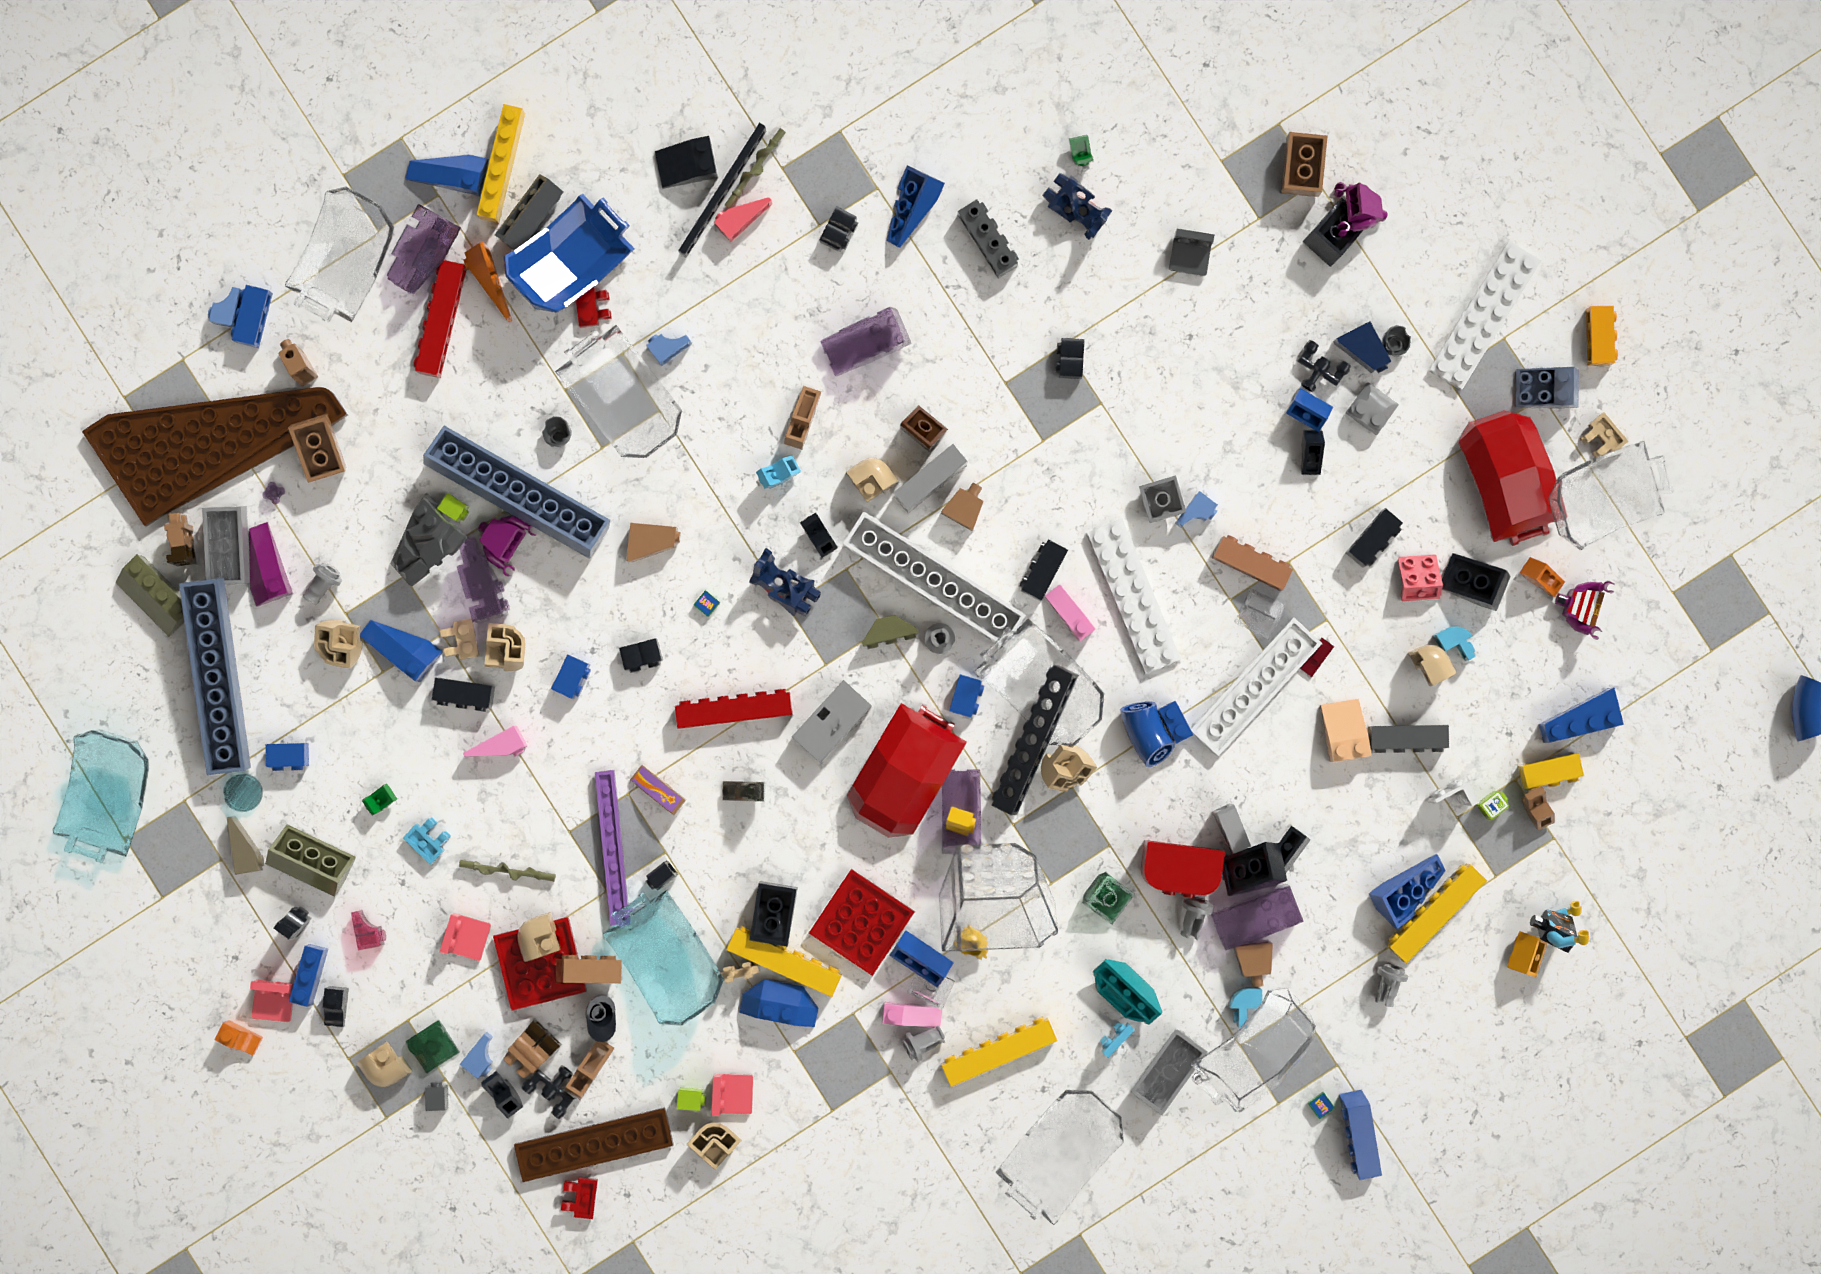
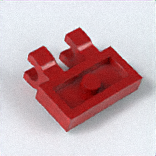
M593 287L576 300L580 328L599 326V320L612 319L611 310L602 309L597 311L596 301L610 300L607 290L595 292Z
M579 1177L578 1183L565 1181L563 1191L577 1192L576 1201L562 1200L561 1211H574L575 1218L593 1219L598 1179Z

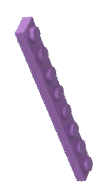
M615 770L595 772L610 926L630 924Z

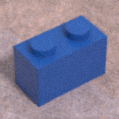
M1300 388L1292 399L1286 414L1319 432L1327 421L1333 406Z
M567 654L551 689L571 699H575L576 696L579 697L583 690L581 684L584 679H588L591 673V669H589L590 664Z
M960 674L949 712L969 718L972 717V714L976 715L979 707L976 700L978 696H982L984 685H981L982 681Z
M1172 701L1157 709L1175 744L1194 735L1176 701Z
M309 743L265 744L266 767H272V771H284V767H291V770H303V766H309Z

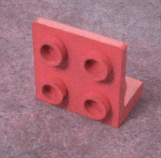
M1437 556L1399 557L1398 564L1403 583L1400 594L1401 601L1440 599L1443 584Z
M451 914L440 952L444 954L453 953L480 961L491 924L460 914Z
M267 980L251 981L250 989L255 990L252 1018L290 1022L293 1003L289 1002L294 983Z
M714 1074L712 1116H720L721 1113L752 1114L753 1075Z

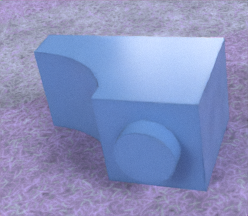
M232 287L229 295L219 303L213 302L212 307L208 310L209 321L213 324L230 328L235 326L237 321L236 311L238 307L240 308L242 302L240 299L242 290Z
M656 334L648 340L649 343L646 346L660 365L663 366L690 346L692 342L687 335L677 339L665 338L662 334L659 336Z
M1199 491L1186 507V513L1181 514L1175 524L1181 528L1190 520L1201 519L1204 522L1208 518L1211 520L1217 513L1215 508L1218 504Z
M488 1032L480 1038L460 1063L463 1068L477 1079L481 1076L485 1077L492 1069L490 1065L493 1061L489 1058L488 1047L493 1036Z

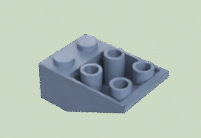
M1576 367L1516 369V407L1579 408V369Z

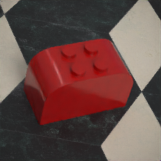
M1144 840L1141 875L1147 884L1155 889L1162 890V893L1165 895L1175 896L1176 892L1188 898H1195V895H1208L1213 893L1221 883L1225 851Z

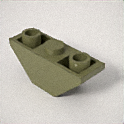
M891 615L875 620L862 641L863 647L867 646V649L879 647L878 643L886 642V645L897 643L898 638L904 637L905 640L916 638L915 634H919V631L916 627L898 616Z

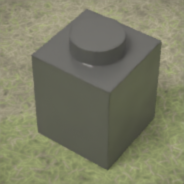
M431 1082V1085L425 1087V1111H445L448 1109V1085H442V1082Z

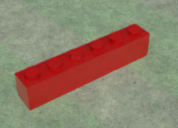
M442 259L441 264L437 265L436 275L438 276L436 283H433L431 289L433 297L432 301H429L427 305L428 318L423 322L422 330L424 334L423 338H420L418 342V349L420 351L419 355L415 357L413 364L415 371L419 374L441 378L467 271L464 264Z
M786 689L774 690L775 694H767V691L755 692L756 696L748 697V693L737 694L734 699H729V696L717 697L718 701H710V698L698 699V703L691 704L690 700L679 701V705L675 706L677 729L793 715L791 693L786 692Z

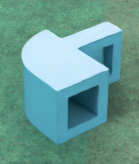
M793 455L782 458L773 465L756 471L764 489L774 488L801 473Z
M1458 626L1449 627L1432 635L1438 646L1444 651H1448L1456 646L1465 661L1476 657L1473 645L1466 641L1472 637V634L1465 628Z
M1260 987L1241 988L1232 995L1229 1007L1237 1008V1011L1233 1012V1021L1237 1023L1238 1028H1247V1009H1262V989Z

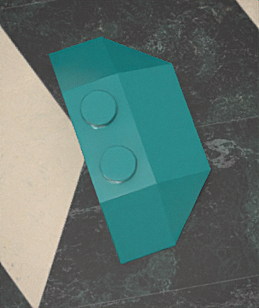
M1105 959L1093 970L1097 992L1126 1019L1150 1025L1162 1014L1155 990L1127 963Z

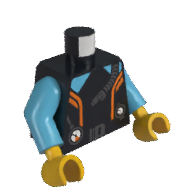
M1572 901L1570 909L1563 908L1557 911L1547 909L1541 917L1533 915L1530 919V926L1538 929L1539 937L1542 941L1564 952L1569 953L1576 943L1587 945L1589 942V932L1581 930L1577 936L1573 917L1569 916L1570 914L1573 916L1581 914L1582 906H1580L1579 901Z

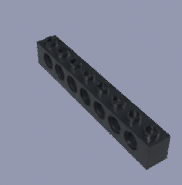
M1053 665L1048 669L1046 673L1047 680L1039 689L1037 703L1035 702L1031 707L1030 712L1032 714L1029 720L1024 723V732L1015 744V753L1010 756L1007 762V771L1000 778L1001 784L992 796L993 802L991 806L1009 815L1018 814L1077 681L1078 674L1059 665ZM1055 682L1060 684V689L1057 692L1053 688ZM1048 699L1052 702V707L1049 710L1046 708V701ZM1040 717L1044 719V725L1042 727L1038 725V719ZM1033 734L1037 739L1034 745L1030 741ZM1025 752H1027L1029 755V759L1027 762L1023 760V754ZM1017 769L1021 772L1020 779L1015 777ZM1009 787L1013 789V795L1011 797H1009L1007 794V790Z

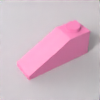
M1058 585L1045 595V598L1078 641H1081L1095 630L1085 614L1061 585Z
M512 726L469 749L463 755L466 757L513 754L515 757L524 752L523 748L527 747V744L518 727Z
M885 1002L883 1024L936 1027L939 1025L940 1027L942 1008Z

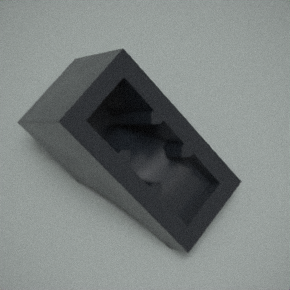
M1303 430L1301 444L1302 475H1321L1325 447L1322 430L1319 432L1316 430Z
M294 907L291 908L284 918L276 923L273 929L288 940L293 939L301 934L312 918L308 916L309 912L306 909Z
M335 986L324 988L322 1006L324 1008V1025L345 1026L349 988Z

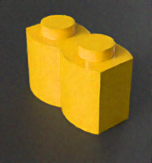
M951 807L946 821V829L968 836L969 833L973 834L976 818H973V813Z

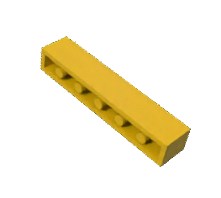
M503 104L477 211V216L481 220L498 224L500 222L525 118V112L522 108Z
M1471 864L1460 865L1455 871L1456 875L1452 879L1448 878L1442 884L1443 888L1439 892H1434L1428 898L1429 902L1416 910V916L1402 925L1403 929L1398 934L1394 933L1388 939L1389 944L1387 947L1402 962L1407 964L1487 882Z
M744 926L735 929L726 949L727 951L833 997L842 976L839 973V969L830 965L828 968L821 965L822 962L820 960L804 958V953L797 950L791 952L786 949V946L749 941L750 929Z
M1042 1016L1032 1021L1033 1024L1027 1027L1025 1024L1015 1028L1013 1033L1008 1034V1032H1004L998 1035V1039L992 1042L990 1039L979 1043L980 1047L973 1049L969 1047L961 1051L962 1054L957 1057L951 1055L944 1058L945 1062L941 1064L950 1086H955L1057 1042L1048 1017L1044 1019Z

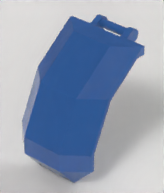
M584 194L579 195L544 230L516 250L504 256L506 278L535 309L555 313L563 310L596 286L634 251L635 248L622 236L630 225L611 209L604 197L594 206ZM601 210H603L618 226L617 229H615L605 219V217L600 213Z

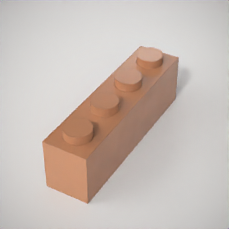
M1233 536L1221 537L1212 559L1279 591L1284 590L1293 569L1289 568L1290 564L1282 560L1277 562L1268 553L1262 552L1260 554L1254 551L1255 547L1249 544L1241 545L1237 543L1238 539Z

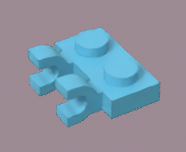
M429 818L422 826L418 823L415 824L403 837L430 865L445 851L441 845L451 837L447 831H444L434 840L427 833L438 823L433 818Z
M1118 1021L1113 1026L1116 1029V1035L1112 1039L1105 1035L1100 1040L1103 1047L1101 1051L1107 1058L1135 1030L1128 1022L1124 1025Z

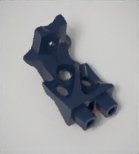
M1059 173L1053 182L1061 187L1060 190L1056 193L1048 187L1042 196L1049 202L1048 208L1058 213L1070 223L1073 220L1082 223L1087 229L1084 235L1090 240L1091 237H1095L1097 232L1106 223L1113 210L1108 207L1100 208L1096 206L1093 202L1089 201L1095 198L1091 191L1086 189L1072 175L1068 178L1066 175ZM1080 191L1084 193L1085 198L1080 195H1077V192ZM1065 206L1071 208L1070 213L1064 211ZM1080 207H1085L1087 209V214L1085 216H1082L1079 213Z
M765 548L761 557L754 564L753 574L749 583L763 587L767 591L769 598L783 606L792 616L798 613L806 617L811 609V605L805 602L806 599L817 602L821 596V592L814 587L815 581L804 578L791 569L787 572L778 569L774 564L775 557L772 555V552ZM776 578L782 580L783 584L781 586L775 584ZM791 580L797 581L798 584H797V585L792 584V583H791Z

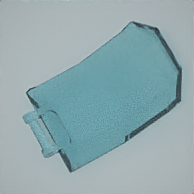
M101 729L90 730L73 738L74 752L69 785L57 822L52 830L53 834L68 838L64 852H74L93 858L96 862L103 863L108 851L125 857L128 854L143 808L149 772V759L136 740ZM79 841L100 849L97 852L75 844Z
M664 891L651 901L642 892L633 902L618 912L614 911L611 914L617 924L604 932L603 936L631 974L652 1009L658 1023L683 1026L715 1004L724 978L699 936L668 891ZM640 905H645L638 911L627 917L626 919H622L624 916L638 908Z

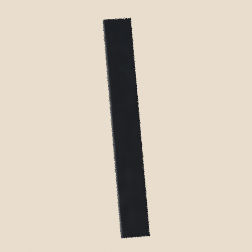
M759 122L678 250L679 254L686 258L767 132L765 125Z

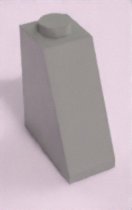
M1229 803L1212 811L1232 854L1251 847L1234 804Z

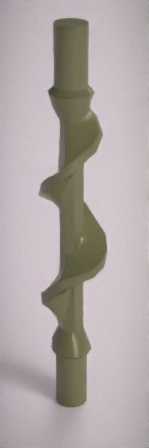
M780 128L774 137L770 139L766 148L757 151L756 163L750 172L742 173L738 188L732 192V195L724 204L727 208H732L753 176L762 174V163L771 151L778 146V143L786 132Z
M460 860L459 867L473 869L474 871L478 870L484 875H490L494 872L509 873L512 880H518L521 876L534 877L537 880L555 882L556 874L536 871L531 867L524 871L509 869L504 862H501L497 867L482 865L477 861Z

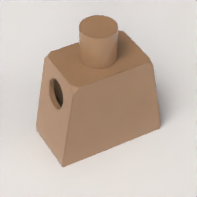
M290 339L280 343L282 350L278 354L289 375L303 387L318 377L305 353L295 343L292 344Z
M972 482L968 491L960 488L942 509L941 514L973 531L984 502L978 498L982 487Z
M1272 942L1233 945L1242 976L1251 977L1252 987L1264 986L1262 975L1271 974Z

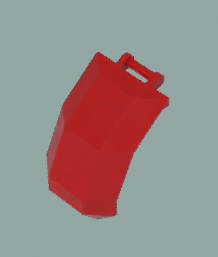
M1504 410L1468 422L1458 441V445L1464 453L1481 495L1493 542L1509 538L1511 545L1515 546L1521 541L1541 534L1543 536L1549 534L1548 524L1566 518V513L1554 469L1532 419Z
M901 703L847 794L855 818L888 838L914 834L967 741L951 732L955 723L952 721L948 722L934 714L923 704L919 711L916 712Z

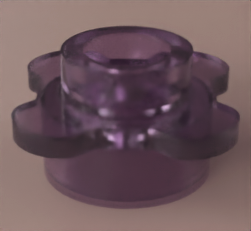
M270 482L262 496L264 499L271 500L273 504H278L281 496L285 494V489L276 486L275 482Z

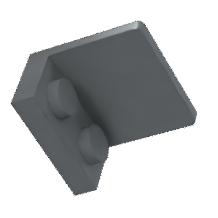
M1177 228L1174 233L1169 270L1206 276L1215 234Z

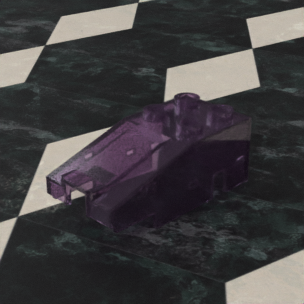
M420 204L417 205L411 216L417 219L419 223L416 228L408 224L406 225L391 253L396 258L386 275L388 276L387 279L393 282L394 285L413 295L443 262L461 229L458 225Z
M893 307L877 312V315L866 317L820 341L825 351L824 354L828 355L831 363L829 365L835 376L847 373L912 344L898 310Z
M475 537L467 538L459 548L464 564L457 566L466 599L472 598V601L479 600V605L469 607L472 622L480 624L509 615L508 610H510L508 600L504 599L502 594L505 591L502 581H499L495 575V571L480 549L477 539Z
M967 769V771L951 770L942 785V854H981L980 769ZM951 807L974 814L973 818H976V826L973 834L969 833L968 836L946 829V821Z
M1287 884L1272 888L1271 891L1266 893L1262 892L1211 914L1214 927L1225 951L1304 922L1290 885Z

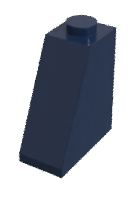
M1371 321L1333 341L1337 347L1370 373L1374 371L1380 373L1388 369L1387 365L1392 362Z

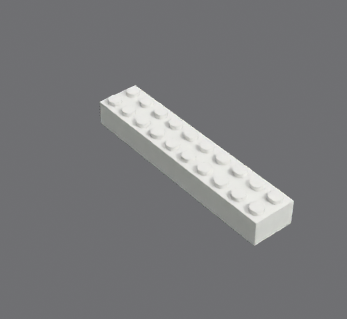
M864 511L843 543V546L1003 648L1007 646L1026 616Z

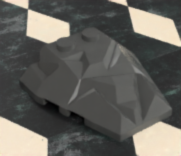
M427 493L415 507L390 563L410 586H414L428 575L431 567L441 565L444 557L454 555L468 538L458 526L445 520L436 510L439 505Z

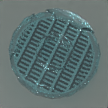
M238 774L232 776L226 782L223 791L224 799L231 809L238 812H247L255 809L260 804L263 797V788L256 777L250 774Z

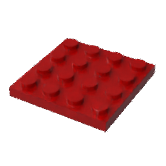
M851 869L809 931V934L873 976L915 911Z
M569 916L554 920L555 934L560 950L526 962L523 960L518 944L517 935L519 929L493 936L511 1011L587 992L585 983L555 982L556 959H562V955H578Z

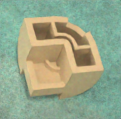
M867 458L846 471V474L867 503L899 483L888 465L877 458Z
M327 620L316 624L314 635L315 651L325 660L326 664L351 668L357 663L362 650L363 642H360L361 626L347 624L343 620Z
M488 623L484 667L502 668L504 671H518L522 669L525 656V637L514 626Z
M1425 645L1408 652L1416 670L1421 669L1429 686H1434L1457 673L1446 652L1436 645Z
M1072 743L1069 746L1060 744L1052 755L1046 753L1042 759L1041 776L1048 788L1068 792V788L1074 787L1077 784L1082 786L1096 770L1097 766L1092 758L1077 745Z
M551 912L533 917L525 921L519 928L517 938L524 962L560 950Z
M388 1041L356 1063L367 1080L378 1087L393 1085L412 1072L402 1055L398 1057Z
M712 1122L701 1127L689 1140L687 1146L716 1170L742 1140L728 1127L721 1123Z

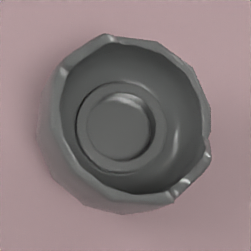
M1395 325L1390 327L1382 337V344L1389 355L1398 357L1405 354L1410 348L1411 336L1407 334L1404 326Z
M553 416L545 421V429L542 431L545 442L551 447H563L570 441L572 431L565 419Z

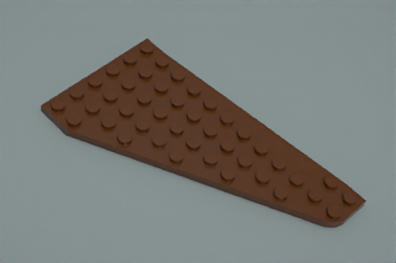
M314 387L107 414L84 429L82 433L143 525L147 527L162 516L294 447L288 429L290 425L328 414L333 426L348 416V414L332 391L324 387Z

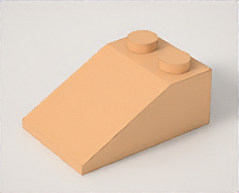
M1359 699L1320 705L1330 762L1372 756Z

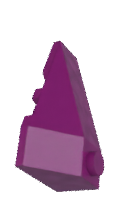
M266 522L249 528L250 590L256 607L292 595L293 592L269 523Z

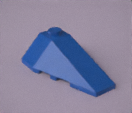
M460 155L411 160L406 180L480 196L489 159L474 155Z
M370 620L360 633V636L416 682L422 680L443 653L442 650L427 639Z

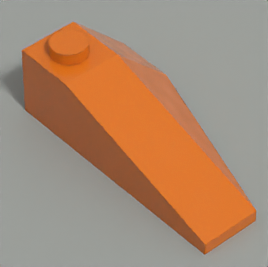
M480 242L464 252L466 256L463 259L467 270L470 269L505 319L511 322L512 318L490 249L484 242Z

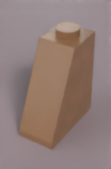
M630 523L626 561L635 562L676 548V543H680L681 532H678L677 527Z

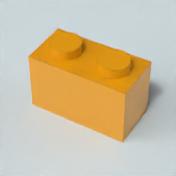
M1519 931L1514 941L1515 945L1512 954L1508 959L1507 968L1537 977L1548 943L1542 941L1539 937Z

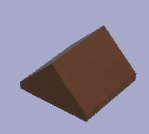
M919 405L900 424V429L928 452L932 450L948 430Z

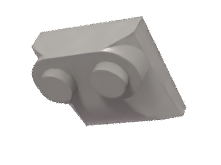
M1368 382L1348 408L1346 414L1377 435L1399 404Z
M1176 475L1139 486L1149 523L1186 513Z

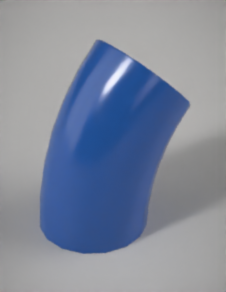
M1800 675L1792 702V722L1797 742L1821 735V682Z
M1152 701L1137 702L1120 709L1128 737L1145 766L1150 768L1164 761L1174 750L1175 743L1162 724L1156 703Z

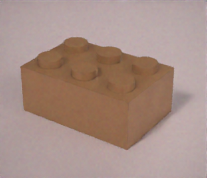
M1288 133L1283 164L1282 194L1320 196L1323 189L1328 135Z
M328 414L289 426L288 429L308 483L345 472L347 467Z
M562 955V959H556L555 982L621 984L622 960H616V956H600V960H598L597 956L593 955L581 956V959H578V955Z

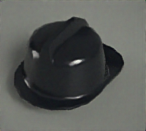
M605 995L594 997L585 1010L588 1034L597 1042L610 1040L616 1031L615 1004L611 998Z

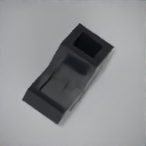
M817 513L808 516L800 522L821 558L838 548Z
M497 1071L481 1082L482 1087L494 1099L496 1107L507 1119L523 1108L521 1099L514 1087Z

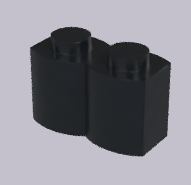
M836 206L819 239L820 243L838 252H841L842 249L846 250L850 242L848 236L851 232L854 233L859 224L857 216Z
M1061 338V343H1057L1056 354H1060V362L1056 361L1055 373H1059V378L1082 379L1084 339Z
M657 638L619 648L624 670H629L630 673L641 671V667L648 665V668L660 666L659 662L663 661Z
M666 860L646 875V883L652 890H660L677 877L678 872Z

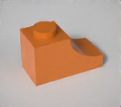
M1529 557L1520 571V574L1525 579L1552 597L1557 595L1565 583L1548 564Z
M228 1020L222 1023L214 1040L231 1049H238L253 1056L263 1037Z

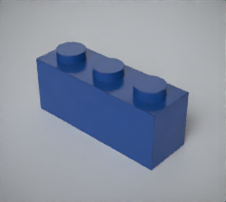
M246 285L245 289L241 291L240 299L242 302L240 308L238 307L236 311V325L231 330V337L234 342L259 348L273 295L272 292Z
M908 931L903 933L889 955L937 988L945 979L954 963Z
M313 944L304 946L289 1002L305 1007L313 1005L328 948Z

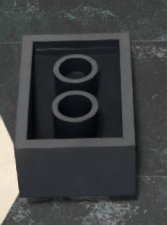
M709 136L690 139L655 151L662 189L718 178Z
M1343 198L1332 207L1302 241L1330 267L1363 232V230L1355 232L1349 230L1344 237L1338 235L1341 230H1344L1342 228L1337 229L1341 222L1344 221L1351 224V222H1348L1347 201Z
M1452 553L1442 578V590L1478 606L1497 611L1511 576L1505 569Z
M1263 842L1224 857L1223 876L1227 895L1233 896L1288 881L1280 844Z
M763 881L758 883L749 941L788 947L798 887Z

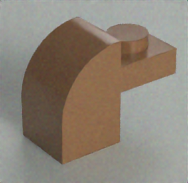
M1542 786L1529 790L1525 797L1522 798V802L1529 818L1539 831L1555 823V813L1547 803L1546 791Z

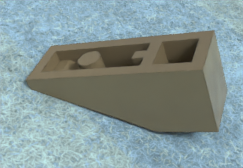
M236 816L227 817L235 875L263 870L264 857L260 854V850Z

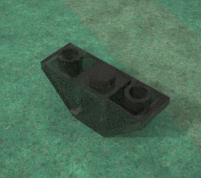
M723 781V800L765 801L766 781Z

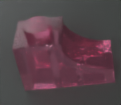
M363 910L351 912L358 950L385 945L384 941L387 938L385 930H382V926H375L366 919Z

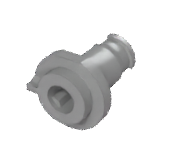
M327 563L316 564L313 567L316 575L308 591L303 595L308 602L314 605L319 604L321 597L325 595L332 585L339 586L342 582L340 572Z
M933 624L925 633V644L931 652L943 654L951 649L955 642V634L951 627L946 624ZM938 633L943 634L945 639L942 644L936 642L937 638L935 635Z
M1199 897L1184 899L1182 906L1187 911L1183 922V931L1180 934L1186 938H1190V935L1198 940L1205 915L1212 914L1214 905Z
M1388 962L1384 966H1379L1377 973L1382 978L1375 1002H1384L1388 985H1390L1385 1006L1393 1007V1001L1397 996L1400 983L1407 982L1409 976L1405 974V969Z
M939 1025L916 1036H912L908 1032L905 1034L903 1047L911 1060L915 1059L917 1062L923 1060V1053L935 1048L942 1042L945 1043V1036Z

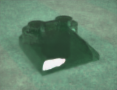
M1104 872L1099 874L1086 890L1082 903L1113 925L1135 893Z
M440 1019L406 1041L409 1051L414 1054L426 1073L460 1052Z

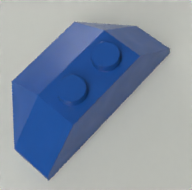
M764 979L743 993L739 1013L788 1025L815 1027L818 1006L803 986Z

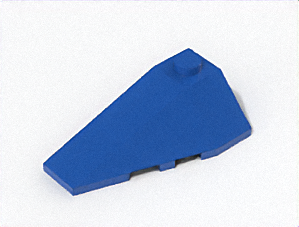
M906 166L898 189L901 191L899 200H895L894 206L897 209L895 216L891 219L887 236L888 242L899 248L903 245L937 202L945 185L944 182L911 166Z
M1435 854L1383 882L1368 894L1376 910L1395 929H1398L1414 916V910L1419 903L1422 904L1424 902V896L1429 889L1434 888L1446 870L1438 854Z

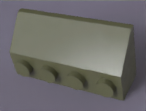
M136 554L122 568L115 583L170 637L184 623L181 594L144 556Z
M287 824L268 849L265 864L335 897L344 884L356 857Z

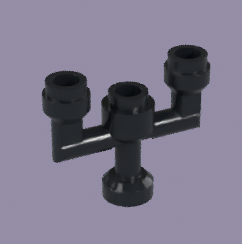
M1312 340L1305 344L1304 351L1297 360V362L1308 369L1314 370L1310 378L1303 380L1301 385L1308 391L1314 392L1316 389L1315 382L1322 375L1324 379L1337 386L1343 376L1349 373L1351 365L1342 360L1336 366L1335 374H1330L1327 371L1331 367V362L1327 358L1321 356L1315 363L1309 360L1319 347Z
M561 1065L558 1069L560 1074L552 1082L547 1075L537 1069L532 1077L523 1083L521 1088L530 1095L536 1090L537 1084L541 1080L545 1084L541 1093L545 1099L550 1101L557 1095L563 1099L551 1111L556 1118L561 1119L575 1098L564 1089H560L559 1086L565 1078L570 1079L573 1073L567 1067Z

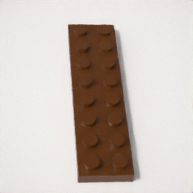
M665 1107L514 1144L522 1182L674 1146Z

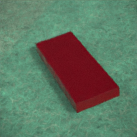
M1324 638L1319 640L1322 643L1320 647L1299 668L1310 677H1313L1335 647Z

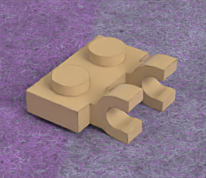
M1605 412L1588 424L1591 430L1580 438L1584 445L1596 436L1600 439L1603 445L1592 453L1596 459L1602 457L1608 451L1611 454L1616 453L1629 442Z
M472 618L453 622L454 628L440 630L441 638L456 637L457 647L443 649L446 657L459 655L460 660L480 656Z
M753 962L742 963V967L735 969V966L724 967L723 972H720V979L730 983L734 982V978L745 976V979L753 978V974L760 972L759 964L754 965Z

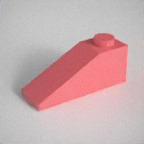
M767 197L727 209L725 212L721 211L715 217L714 224L732 242L772 205V200Z

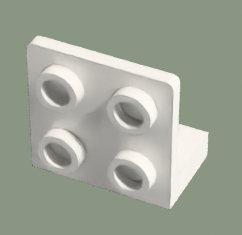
M1454 780L1448 783V788L1437 789L1430 793L1431 797L1427 798L1428 803H1437L1455 793L1460 804L1474 806L1479 803L1469 783L1461 780Z

